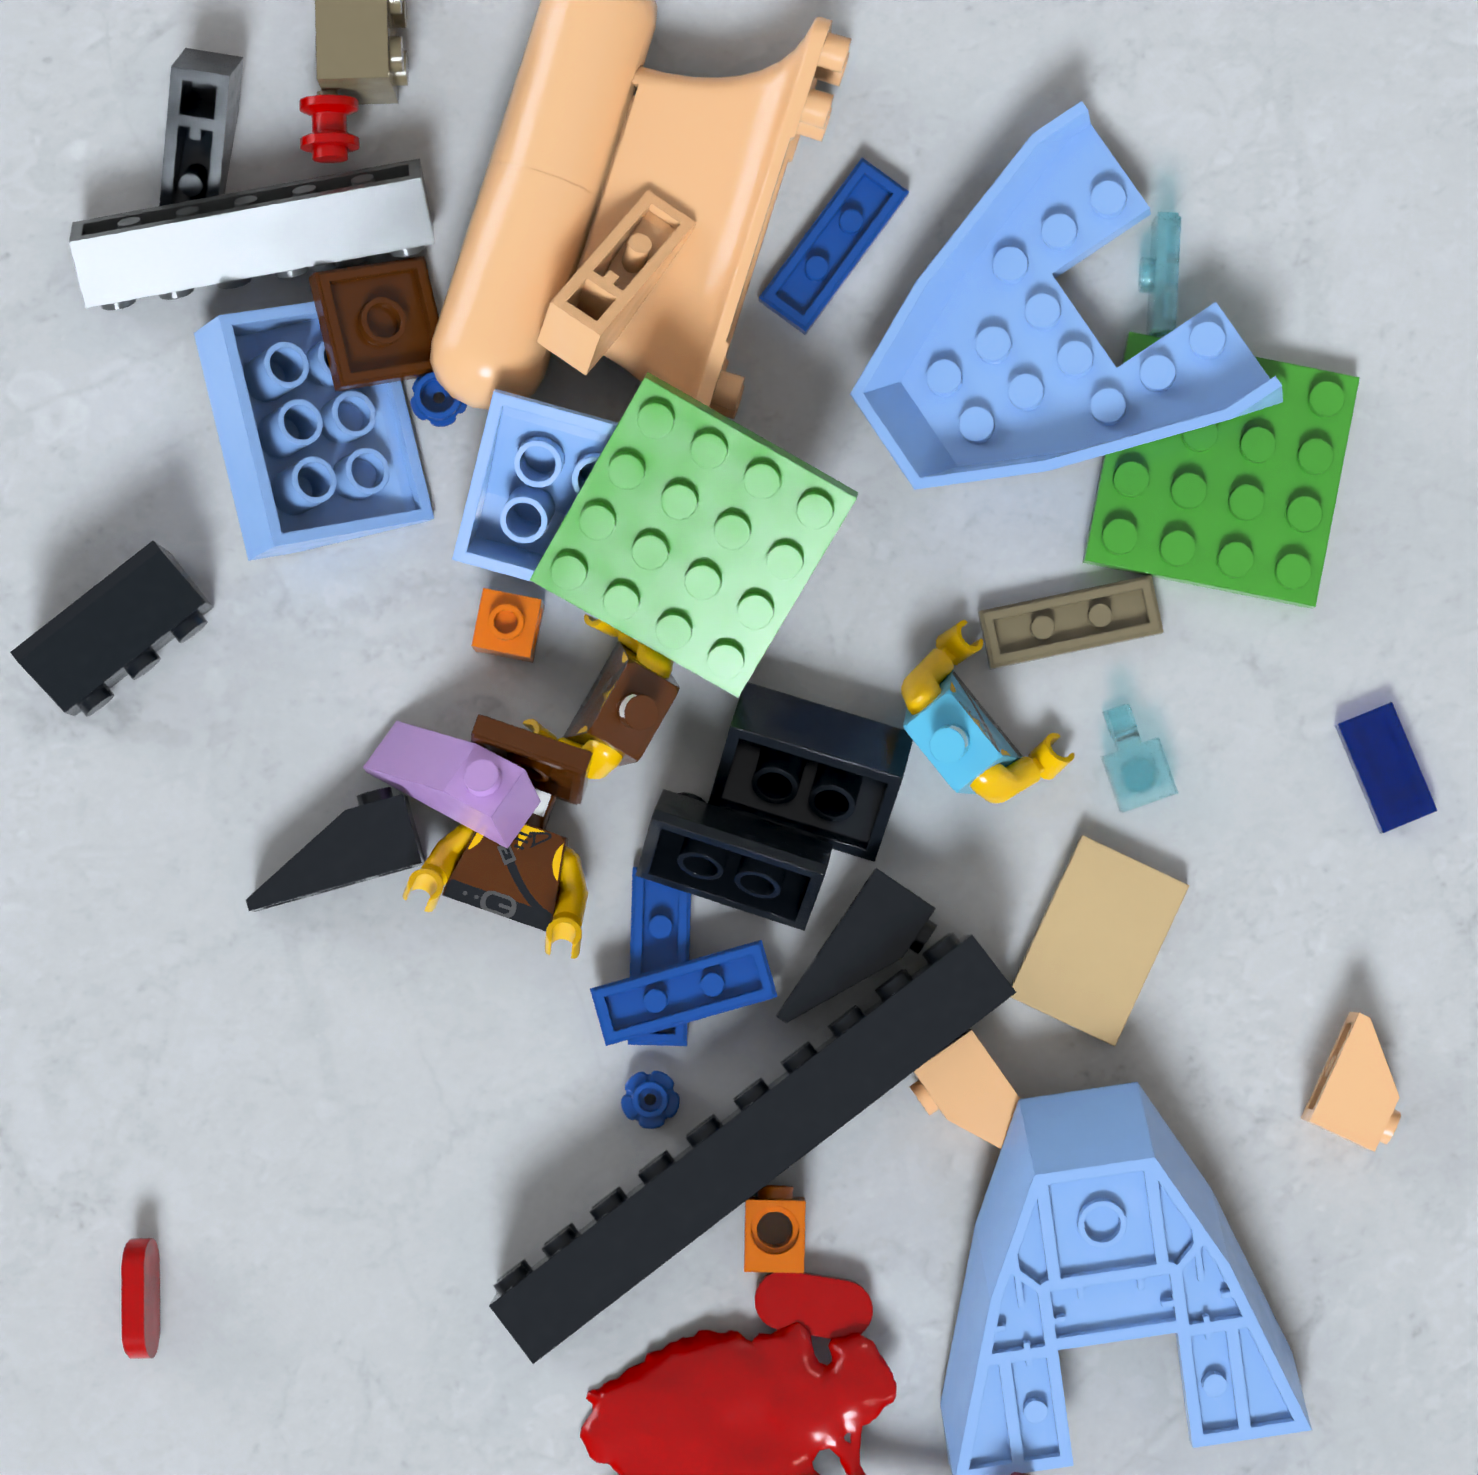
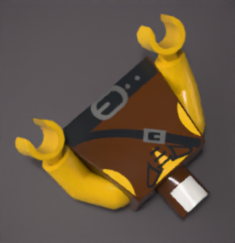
M585 614L584 621L587 625L611 637H618V642L562 738L557 739L553 733L534 719L524 720L522 724L534 733L593 752L587 778L601 779L606 777L616 767L639 761L675 700L680 687L671 674L674 661L600 619L597 620Z
M535 789L541 802L508 849L460 824L438 841L421 869L414 871L408 879L402 895L403 899L406 901L410 892L415 889L426 891L429 893L430 898L425 907V912H432L436 908L442 893L443 896L546 931L545 952L548 955L551 954L552 944L559 939H565L572 943L571 959L577 958L580 954L581 926L588 898V890L580 856L572 848L567 847L568 838L546 830L557 798L554 795Z

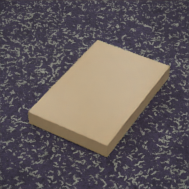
M1081 835L1011 984L1017 993L1010 998L1112 1046H1116L1190 885Z

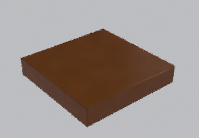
M424 256L314 272L309 277L335 392L416 379L417 377L434 372L430 363L431 342L439 316Z
M478 714L471 733L472 743H476L525 769L535 789L575 805L581 804L588 784L587 777L593 752Z

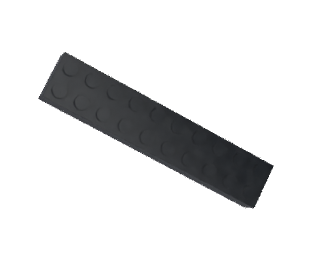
M948 933L922 953V956L928 963L912 976L906 969L898 971L875 989V992L881 999L869 1009L862 1012L858 1006L854 1005L827 1026L834 1035L815 1049L807 1041L781 1061V1065L787 1072L770 1085H767L762 1077L756 1080L733 1098L738 1109L721 1122L715 1114L709 1116L686 1134V1140L690 1143V1146L675 1158L671 1156L668 1150L662 1152L639 1170L638 1176L642 1183L632 1191L625 1194L620 1186L591 1207L590 1214L594 1217V1220L578 1231L575 1225L570 1223L544 1243L545 1246L541 1249L546 1257L533 1267L523 1259L497 1279V1283L493 1287L498 1293L491 1301L489 1307L532 1364L558 1346L1017 993L975 937L971 934L964 935L958 939L954 933Z

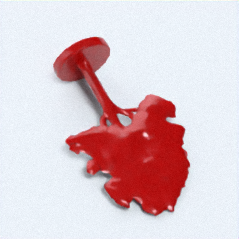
M798 1322L783 1327L772 1334L758 1333L752 1341L747 1340L738 1331L728 1330L726 1333L698 1330L693 1337H682L675 1342L668 1343L661 1351L656 1350L647 1353L644 1362L628 1368L620 1377L604 1383L599 1389L588 1391L586 1399L592 1403V1413L581 1427L580 1438L590 1458L596 1463L609 1464L619 1475H820L814 1470L812 1462L819 1451L828 1448L840 1458V1462L847 1475H866L860 1465L862 1427L870 1424L879 1416L884 1407L894 1402L897 1383L875 1343L860 1334L854 1333L845 1338L831 1339L828 1347L832 1355V1361L825 1365L820 1363L815 1356L809 1330L804 1327V1324ZM847 1433H851L850 1443L844 1439ZM1013 1472L1011 1475H1029V1474L1019 1473V1472Z

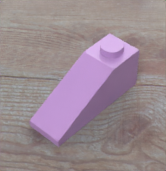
M399 721L395 722L363 766L366 773L507 849L541 802L526 770L476 743Z

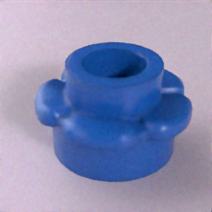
M434 372L417 377L413 383L414 397L411 398L410 404L414 414L420 420L424 421L427 419L433 426L445 427L454 423L457 414L463 413L467 408L466 404L450 396L437 381ZM436 393L444 394L445 399L442 403L434 401Z
M641 1071L632 1075L625 1084L626 1094L621 1099L622 1110L626 1117L630 1120H637L638 1124L646 1129H656L663 1126L665 1119L675 1116L680 1104L679 1094L674 1092L673 1089L674 1081L661 1071H653L651 1074ZM649 1093L654 1094L656 1097V1102L653 1105L645 1103L644 1098Z

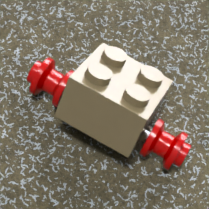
M315 0L317 81L321 90L317 92V95L304 97L299 100L300 112L311 116L312 133L300 138V149L312 153L313 161L319 163L345 162L348 160L349 152L360 148L359 137L347 132V116L358 112L359 105L399 104L398 86H408L409 82L407 50H403L402 36H397V28H407L406 0Z

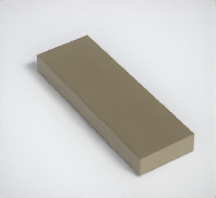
M1152 575L978 612L990 670L1159 635L1164 632Z

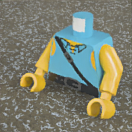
M962 620L937 637L936 648L932 649L904 679L901 686V694L907 708L903 727L956 793L978 794L990 803H1003L1037 783L1040 778L1053 779L1074 759L1075 754L1071 753L1067 757L1057 755L1051 746L1061 736L1058 733H1050L1029 753L1028 757L1021 755L953 670L954 665H958L983 647L982 638H979L970 645L965 642L961 629L968 622Z

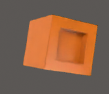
M483 588L471 645L472 648L480 653L533 663L545 607L542 599Z
M766 1185L757 1192V1196H751L745 1201L744 1272L804 1273L806 1200L804 1197H793V1186ZM780 1212L790 1219L792 1230L784 1242L769 1244L758 1235V1223L767 1213Z

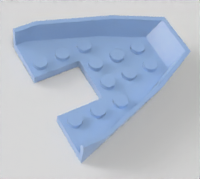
M1082 101L1034 132L916 280L850 393L914 490L1046 472L1230 420L1283 402L1282 384L1276 376L1271 379L1269 378L1217 302L1119 367H1116L1055 278L1151 215L1150 207L1091 125L1089 111Z
M1132 1082L1019 1099L975 1223L940 1406L952 1475H1011L1013 1472L1028 1473L1074 1466L1058 1350L1171 1333L1176 1334L1189 1441L1193 1448L1311 1431L1312 1428L1292 1350L1211 1187L1139 1083Z

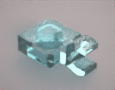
M1123 704L1103 711L1106 726L1117 751L1101 756L1119 811L1123 813L1178 794L1160 738L1155 737L1142 742L1129 704Z

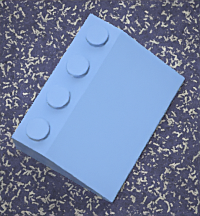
M314 302L218 315L194 332L248 561L302 552L434 519L401 381L335 392Z
M495 389L452 560L530 581L533 572L618 422Z

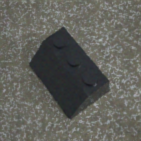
M153 540L10 653L64 713L76 716L82 711L88 717L105 706L114 697L110 688L128 674L135 680L151 670L161 660L157 651L171 640L176 638L179 643H183L198 633L208 623L203 615L214 607L173 555Z
M747 682L740 694L708 804L733 812H750L764 822L788 830L800 829L808 831L819 840L833 844L832 849L875 862L903 780L913 740L904 729Z
M663 789L650 821L635 876L805 931L827 871L833 844L819 840L814 834L805 830H788L764 822L750 812H733L708 804L695 794L675 793Z

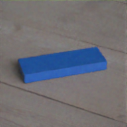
M861 158L759 296L758 301L806 335L908 197L909 191L867 160Z
M633 867L630 977L690 960L691 894L635 876L638 867ZM688 1023L629 1039L628 1045L687 1046Z
M762 940L590 988L606 1046L778 997Z

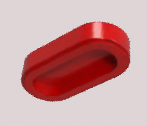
M131 1238L126 1243L122 1255V1343L124 1351L130 1359H152L155 1357L159 1346L160 1258L157 1243L153 1238Z
M770 1272L762 1278L755 1291V1308L759 1317L769 1327L777 1330L798 1322L804 1324V1327L809 1330L811 1336L836 1339L845 1338L854 1333L861 1335L868 1328L872 1320L873 1306L867 1291L860 1284L848 1279L807 1272Z

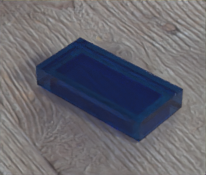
M1392 702L1335 725L1380 834L1438 811Z

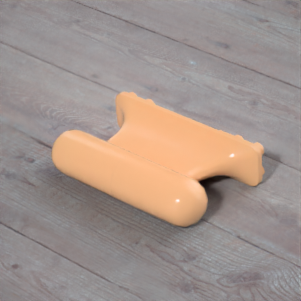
M541 0L432 338L430 363L440 385L451 397L472 408L489 410L495 389L528 398L532 396L545 376L552 352L537 343L551 300L644 193L649 190L697 223L691 235L604 356L623 367L640 382L643 381L645 375L649 372L722 415L735 419L745 387L743 385L745 377L726 371L729 363L726 357L787 164L793 160L800 135L822 142L827 129L834 95L816 90L817 81L820 80L840 86L850 54L848 51L852 39L831 33L833 21L823 17H816L798 46L781 61L769 67L738 76L691 77L643 67L656 28L657 4L655 0Z

